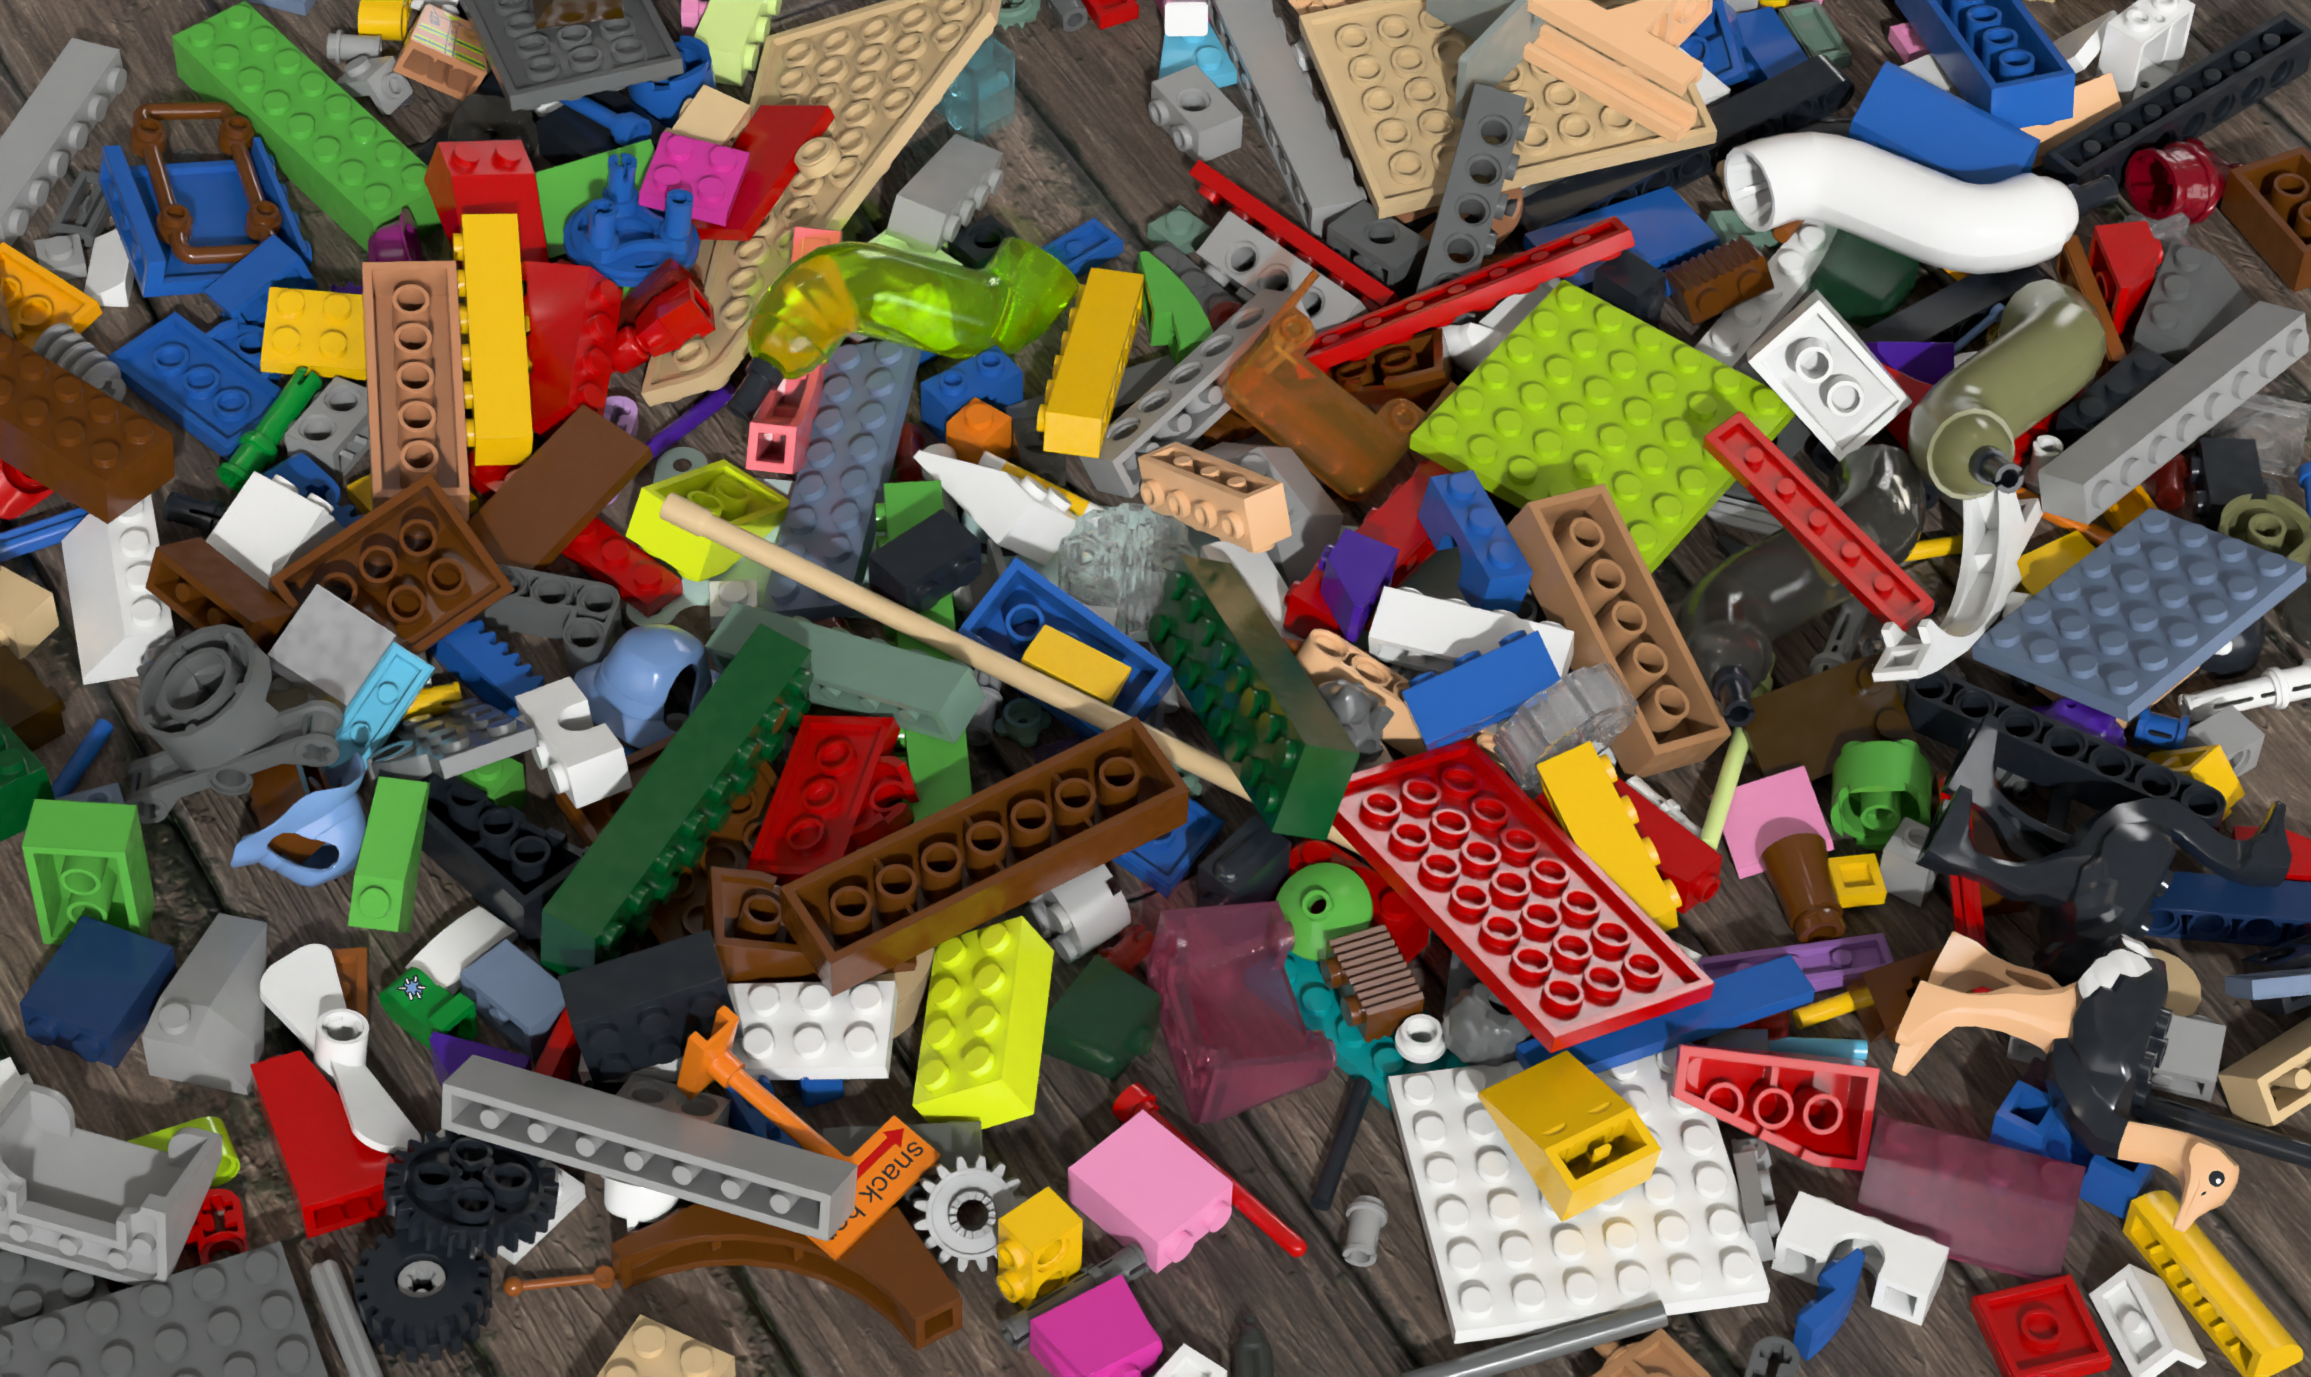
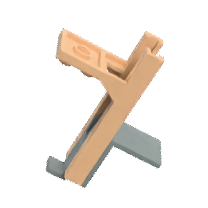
M1426 0V13L1476 40L1458 60L1455 116L1461 120L1465 119L1475 83L1495 88L1524 59L1674 144L1696 123L1698 108L1651 83L1648 79L1653 80L1681 97L1687 92V85L1691 81L1696 84L1702 78L1703 63L1677 48L1712 13L1713 0H1640L1609 10L1590 0ZM1545 21L1565 31L1566 33L1574 36L1575 38L1583 41L1584 43L1592 46L1593 48L1599 50L1600 52L1608 55L1609 57L1615 60L1612 61L1606 58L1605 56L1597 53L1596 51L1588 48L1580 42L1545 24Z

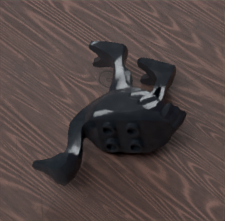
M1986 714L1977 729L1970 728L1956 754L1941 788V792L1952 799L1950 801L1945 798L1940 804L1915 863L1940 874L1957 875L1981 883L2011 901H2034L2039 904L2037 930L2040 935V947L2032 957L2034 966L2031 969L2050 975L2061 987H2065L2077 982L2096 959L2105 957L2108 947L2113 945L2112 943L2120 934H2125L2137 941H2141L2154 919V914L2148 912L2155 896L2161 898L2174 877L2175 872L2169 869L2175 855L2174 843L2224 879L2248 887H2279L2288 875L2292 854L2284 826L2286 804L2279 800L2272 803L2263 823L2255 834L2244 841L2231 839L2220 834L2199 816L2174 799L2146 798L2117 804L2091 815L2074 834L2063 833L2022 812L2010 803L1996 788L1993 762L1999 718ZM1971 809L1979 813L1992 828L2004 855L2014 862L1996 859L1975 850L1969 838Z

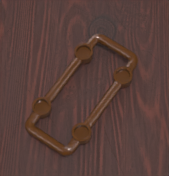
M218 101L146 103L135 109L133 112L134 126L130 133L129 148L132 153L145 160L160 210L156 219V237L171 246V250L178 260L193 265L238 263L273 234L277 237L280 236L282 215L274 203L265 200L250 154L254 129L247 118L238 116L235 109L229 104ZM158 120H221L222 124L219 127L217 145L221 151L233 156L249 206V210L246 213L244 230L250 238L260 241V244L189 245L188 241L192 235L193 218L186 207L176 203L162 158L166 145V131Z

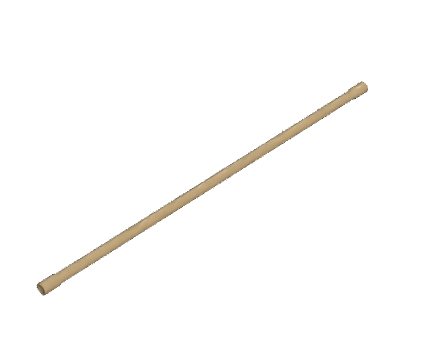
M674 492L670 493L663 502L660 510L661 519L696 536L710 539L1103 731L1134 718L714 515L709 509ZM1140 721L1170 763L1252 802L1227 762ZM1332 825L1327 839L1360 855Z

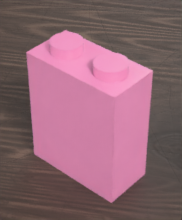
M1141 1110L1068 1168L1067 1200L1122 1246L1126 1247L1130 1243H1135L1144 1253L1147 1259L1146 1264L1149 1265L1152 1271L1158 1274L1172 1261L1177 1263L1183 1260L1192 1250L1194 1243L1209 1231L1216 1232L1226 1224L1232 1213L1233 1182L1147 1112Z

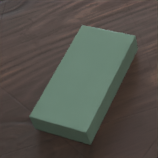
M1819 1L1779 9L1778 16L1808 59L1818 55H1826L1838 68L1851 65L1852 53Z

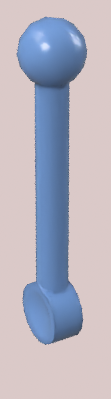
M2001 303L1994 305L1986 318L1955 342L1954 355L1991 324L2001 322L2005 306Z

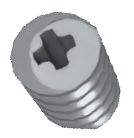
M58 323L52 325L37 339L32 349L33 351L119 402L123 400L126 394V383L121 379L120 368L114 362L109 361L105 354L98 352L93 344L86 342L81 334L75 333V330L69 324Z

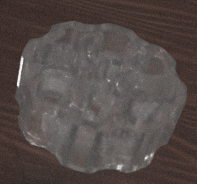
M1122 503L1118 507L1108 510L1093 509L1077 518L1075 528L1060 541L1058 550V587L1083 605L1117 608V629L1126 636L1133 637L1141 631H1146L1152 616L1158 613L1164 597L1166 577L1170 571L1174 570L1179 554L1198 557V550L1190 544L1188 539L1189 529L1175 516L1154 512L1147 505Z
M1602 662L1593 667H1582L1565 675L1558 682L1538 692L1521 705L1516 713L1499 727L1492 740L1496 745L1493 750L1517 785L1523 790H1530L1539 786L1537 764L1588 741L1592 742L1598 755L1602 753L1634 722L1638 715L1635 708L1639 703L1611 664Z

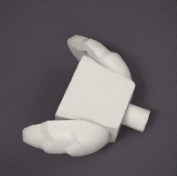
M1555 277L1540 283L1538 288L1530 293L1508 296L1478 324L1470 322L1463 325L1440 327L1443 329L1453 364L1462 370L1472 373L1561 282L1560 278Z

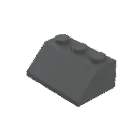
M2171 242L2137 324L2131 352L2141 344L2176 365L2247 311L2250 298L2215 254Z

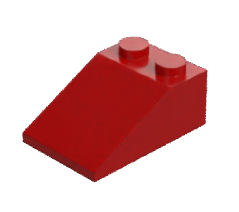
M522 141L437 142L424 181L452 251L453 233H461L463 214H517L521 263L524 261L549 263L535 172ZM457 261L460 270H463L462 261Z

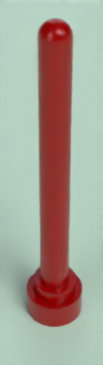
M1137 1082L1127 1087L1119 1095L1113 1105L1112 1114L1123 1124L1141 1110L1147 1112L1233 1182L1232 1205L1290 1256L1301 1257L1306 1253L1307 1243L1299 1234L1159 1114L1160 1107L1156 1104V1096L1147 1088Z

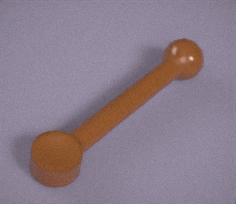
M603 1265L598 1267L594 1273L528 1280H522L518 1276H510L504 1281L503 1290L508 1296L515 1297L525 1290L595 1284L598 1288L608 1289L615 1283V1272L612 1267Z

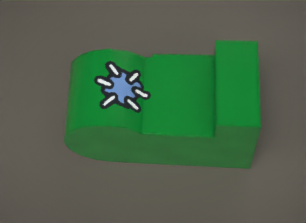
M410 967L379 993L380 1004L387 1015L429 1050H431L429 1039L433 1031L449 1035L448 1032L456 1026L459 1030L454 1037L471 1041L478 1035L475 1002L461 992L454 996L440 985H435L428 975L416 967Z

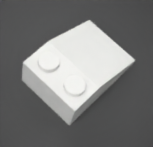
M1817 289L1747 350L1748 363L1841 464L1912 403L1910 397L1850 325Z
M921 450L913 457L935 480H941V487L997 545L1042 565L1048 563L1081 523L1068 510L1072 503L1061 492L1051 486L1046 490L1039 482L1028 475L1022 480L1004 471Z

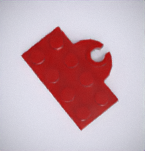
M804 715L746 870L761 871L777 877L776 884L784 886L855 852L859 847H865L909 825L914 816L908 804L897 803L885 808L887 804L896 799H905L910 804L920 801L919 791L906 763L895 756H891L900 732L894 717Z

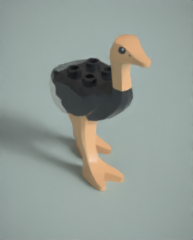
M1952 931L1932 969L1928 982L1920 981L1905 1012L1895 1038V1042L1900 1045L1892 1071L1906 1076L1932 1045L1955 1027L1977 1026L2001 1031L2040 1047L2047 1054L2045 1059V1083L2052 1109L2074 1139L2092 1154L2156 1165L2167 1170L2178 1179L2182 1195L2180 1207L2173 1223L2174 1230L2184 1233L2196 1218L2222 1206L2236 1187L2239 1165L2221 1147L2194 1134L2129 1121L2134 1108L2144 1110L2153 1083L2150 1077L2154 1067L2160 1068L2169 1042L2166 1036L2174 1011L2165 1008L2168 994L2165 962L2156 958L2143 942L2137 941L2125 934H2120L2112 943L2113 945L2108 947L2105 957L2096 959L2077 982L2061 987L2050 975L2013 965L1992 955L1978 942ZM1981 986L1994 990L1987 993H1966Z

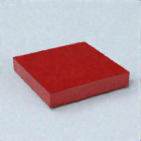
M2071 1274L1972 1296L1970 1309L2002 1377H2081L2110 1370L2113 1359Z

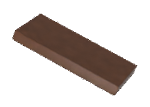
M582 404L482 506L467 524L497 564L543 572L654 456L650 447Z

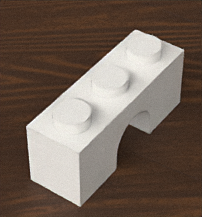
M570 676L515 696L519 716L515 718L534 727L539 747L533 748L531 751L538 767L541 770L548 769L550 780L558 794L565 792L576 809L632 788L623 746L606 723L593 726L588 700Z
M1799 1191L1777 1237L1775 1247L1776 1259H1773L1771 1269L1818 1286L1817 1277L1828 1262L1834 1258L1842 1260L1859 1248L1865 1253L1863 1267L1869 1270L1877 1281L1871 1307L1922 1326L1943 1278L1950 1248L1938 1244L1926 1236L1915 1235L1888 1225L1876 1217L1864 1216L1838 1206L1826 1198L1814 1197Z

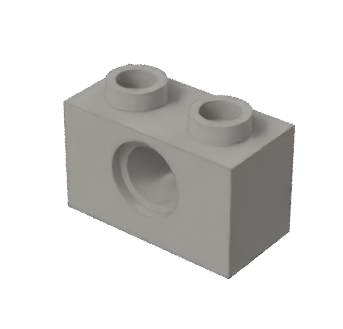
M1196 64L1151 83V102L1148 105V110L1152 121L1157 126H1161L1171 136L1176 147L1180 151L1185 152L1195 163L1198 160L1207 162L1241 148L1243 114Z

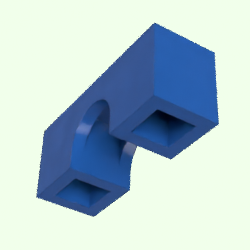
M1473 470L1430 477L1419 510L1418 519L1437 551L1459 548L1461 573L1457 586L1466 602L1471 607L1491 612L1498 609L1512 613L1519 612L1533 571Z
M2019 1079L1995 1114L1986 1150L1987 1153L2126 1220L2131 1200L2144 1195L2149 1189L2156 1165L2092 1154L2069 1134L2055 1115L2049 1094Z

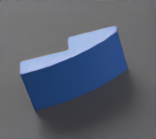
M1859 1248L1842 1260L1839 1258L1832 1259L1823 1267L1817 1277L1819 1285L1816 1299L1804 1305L1795 1318L1796 1329L1793 1344L1806 1362L1832 1339L1851 1310L1865 1259V1253Z

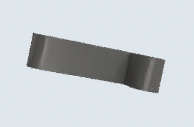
M503 564L497 565L515 590L473 618V622L481 620L486 627L563 640L565 667L573 679L580 669L603 662L604 658L608 656L615 643L622 636L623 629L620 595L618 590L612 585Z

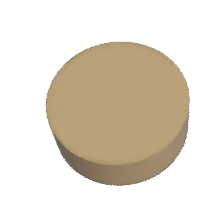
M817 137L809 140L799 148L794 162L803 177L816 179L834 170L840 163L842 154L832 138Z

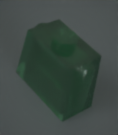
M1838 229L1824 258L1810 276L1808 289L1811 293L1817 289L1844 320L1867 329L1892 316L1914 293L1919 261Z
M1096 954L1046 1015L1042 1053L1110 1080L1117 1081L1137 1055L1142 1057L1150 1049L1155 1032L1160 1027L1161 995L1102 956Z

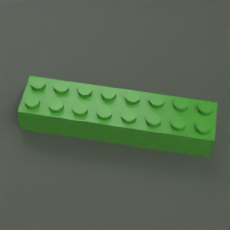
M242 1L172 36L178 77L205 102L218 101L227 103L235 109L238 116L247 118L254 129V137H260L267 155L271 154L273 156L275 167L366 252H368L370 237L375 234L378 228L399 220L402 209H408L412 214L420 239L443 228L424 181L428 166L246 1Z

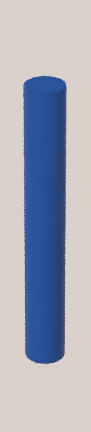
M101 718L96 720L51 785L55 798L69 795L114 731V727L109 721Z

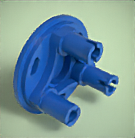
M621 153V161L618 166V156L613 154L608 158L607 187L602 191V199L593 200L589 205L578 210L572 215L565 226L563 245L566 255L574 265L591 266L604 277L614 282L616 286L651 287L665 284L681 277L692 268L699 254V235L691 223L693 194L683 189L669 191L666 197L665 211L638 205V191L634 188L637 159L631 154Z

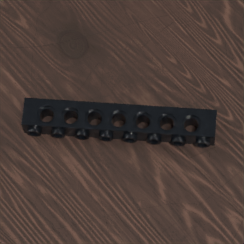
M2283 11L2046 152L2041 176L2056 179L2067 186L2069 184L2082 185L2103 175H2110L2118 186L2125 182V170L2128 161L2137 151L2150 147L2160 150L2172 142L2179 140L2186 142L2188 138L2197 139L2305 74L2311 58V29L2288 12Z

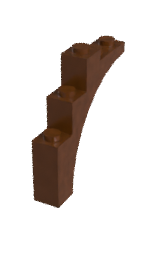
M698 1203L689 1207L678 1208L672 1211L666 1218L641 1230L629 1231L618 1241L610 1244L615 1279L623 1290L666 1274L701 1267L747 1265L787 1270L827 1282L861 1299L890 1321L916 1351L962 1328V1296L897 1206L888 1210L836 1261L806 1235Z

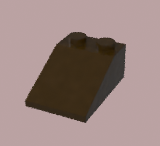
M1883 651L1838 665L1751 699V703L1754 706L1753 710H1755V717L1748 725L1743 726L1742 730L1761 779L1804 765L1809 780L1813 784L1832 777L1833 766L1841 755V748L1848 742H1895L1901 739L1918 742L1894 680L1878 682L1873 680L1871 673Z

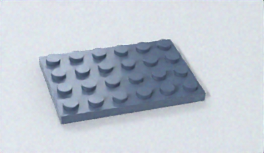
M2150 507L1983 634L1972 646L1973 659L2113 717L2130 722L2306 582V565Z

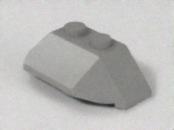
M1222 442L1203 450L1202 452L1283 483L1292 536L1276 542L1275 546L1266 552L1288 589L1295 581L1299 580L1302 582L1310 575L1327 544L1335 545L1337 543L1344 514L1291 447Z

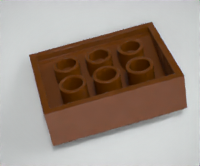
M430 472L269 578L268 590L296 611L295 614L316 584H318L396 635L394 642L416 656L515 590Z

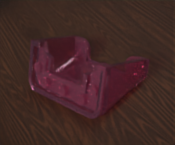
M1279 901L1161 911L1148 959V989L1189 1117L1195 1125L1219 1122L1320 1083L1327 1079L1330 1070L1335 1069L1337 1056L1333 1040L1327 1039L1324 1032L1320 1029L1306 1031L1284 968L1288 951L1294 949L1295 934L1292 923L1284 919Z

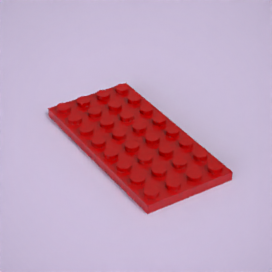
M1471 738L1352 773L1332 825L1550 1053L1711 998L1715 982Z

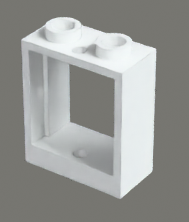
M2138 0L2107 22L2096 76L2112 73L2122 107L2180 73L2195 9L2194 3L2189 0Z

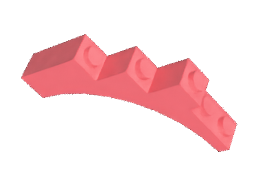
M795 227L787 296L776 356L785 363V367L781 372L784 379L777 390H770L762 402L757 415L750 421L746 469L794 474L805 467L806 452L811 442L813 419L817 417L823 392L825 370L829 367L832 350L835 346L837 322L834 320L843 231Z

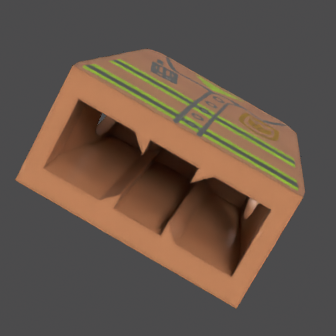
M430 4L424 6L409 31L393 66V71L466 102L478 89L486 76L487 61L470 22L460 18L458 9L448 4L438 7Z

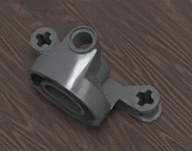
M226 624L200 628L177 640L160 655L142 681L136 700L138 721L165 751L131 762L127 771V779L131 783L130 794L124 799V803L127 805H137L140 823L153 824L164 820L181 797L208 788H212L224 795H242L253 787L254 773L280 764L308 765L311 767L329 766L339 758L340 745L336 741V730L342 725L343 713L340 707L326 700H313L278 712L266 701L272 674L270 659L241 628Z

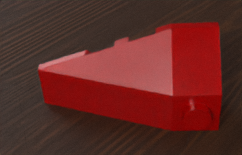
M1678 1044L1671 1096L1815 1166L1865 1171L1880 1068L1861 1060Z

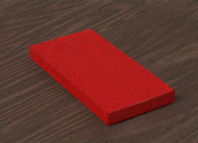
M761 105L731 147L749 152L750 158L748 169L726 227L692 218L691 223L698 232L699 240H751L799 169L794 162V158L799 148L811 139L822 137L835 118L829 106Z

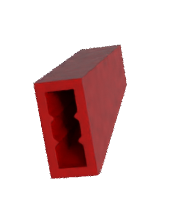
M1618 777V781L1612 784L1619 797L1629 796L1639 818V822L1634 824V827L1640 838L1643 839L1649 836L1654 844L1661 864L1655 866L1662 881L1670 878L1680 896L1682 906L1676 908V911L1685 914L1699 902H1708L1716 894L1721 884L1719 875L1723 856ZM1542 792L1533 801L1561 828Z
M301 1050L284 1055H275L264 1061L251 1064L255 1096L307 1239L386 1215V1201L383 1200L384 1178H386V1166L388 1163H394V1158L390 1153L380 1152L368 1147L353 1134L340 1095Z

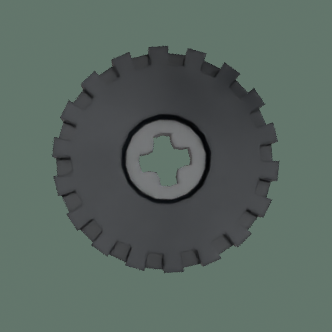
M394 1228L395 1237L391 1239L384 1232L374 1239L376 1251L366 1247L360 1255L362 1265H356L353 1274L357 1312L365 1332H368L369 1342L376 1348L384 1343L385 1354L395 1359L400 1350L405 1351L407 1362L417 1363L419 1361V1354L429 1353L430 1362L442 1360L441 1350L449 1348L453 1356L462 1352V1340L464 1338L473 1344L480 1337L479 1325L487 1327L490 1320L489 1308H493L487 1258L484 1259L483 1249L477 1251L474 1260L469 1259L466 1249H458L452 1257H447L446 1246L441 1244L435 1249L427 1251V1238L425 1237L410 1242L406 1228ZM432 1281L433 1290L428 1292L421 1288L414 1293L413 1283L417 1285L419 1282L425 1285Z

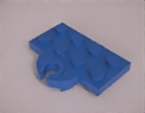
M174 312L107 356L109 361L114 362L120 368L121 379H123L127 387L227 461L239 447L237 441L241 434L255 429L282 391L281 388L276 386L282 374L261 372V352L256 354L247 353L250 350L262 347L264 328L239 324L238 317L218 324L205 334L181 315Z

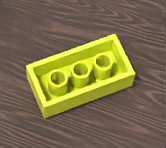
M1023 916L958 935L935 946L912 1106L929 1124L945 1123L953 1120L963 1122L981 1121L982 1130L1034 1114L1054 950Z

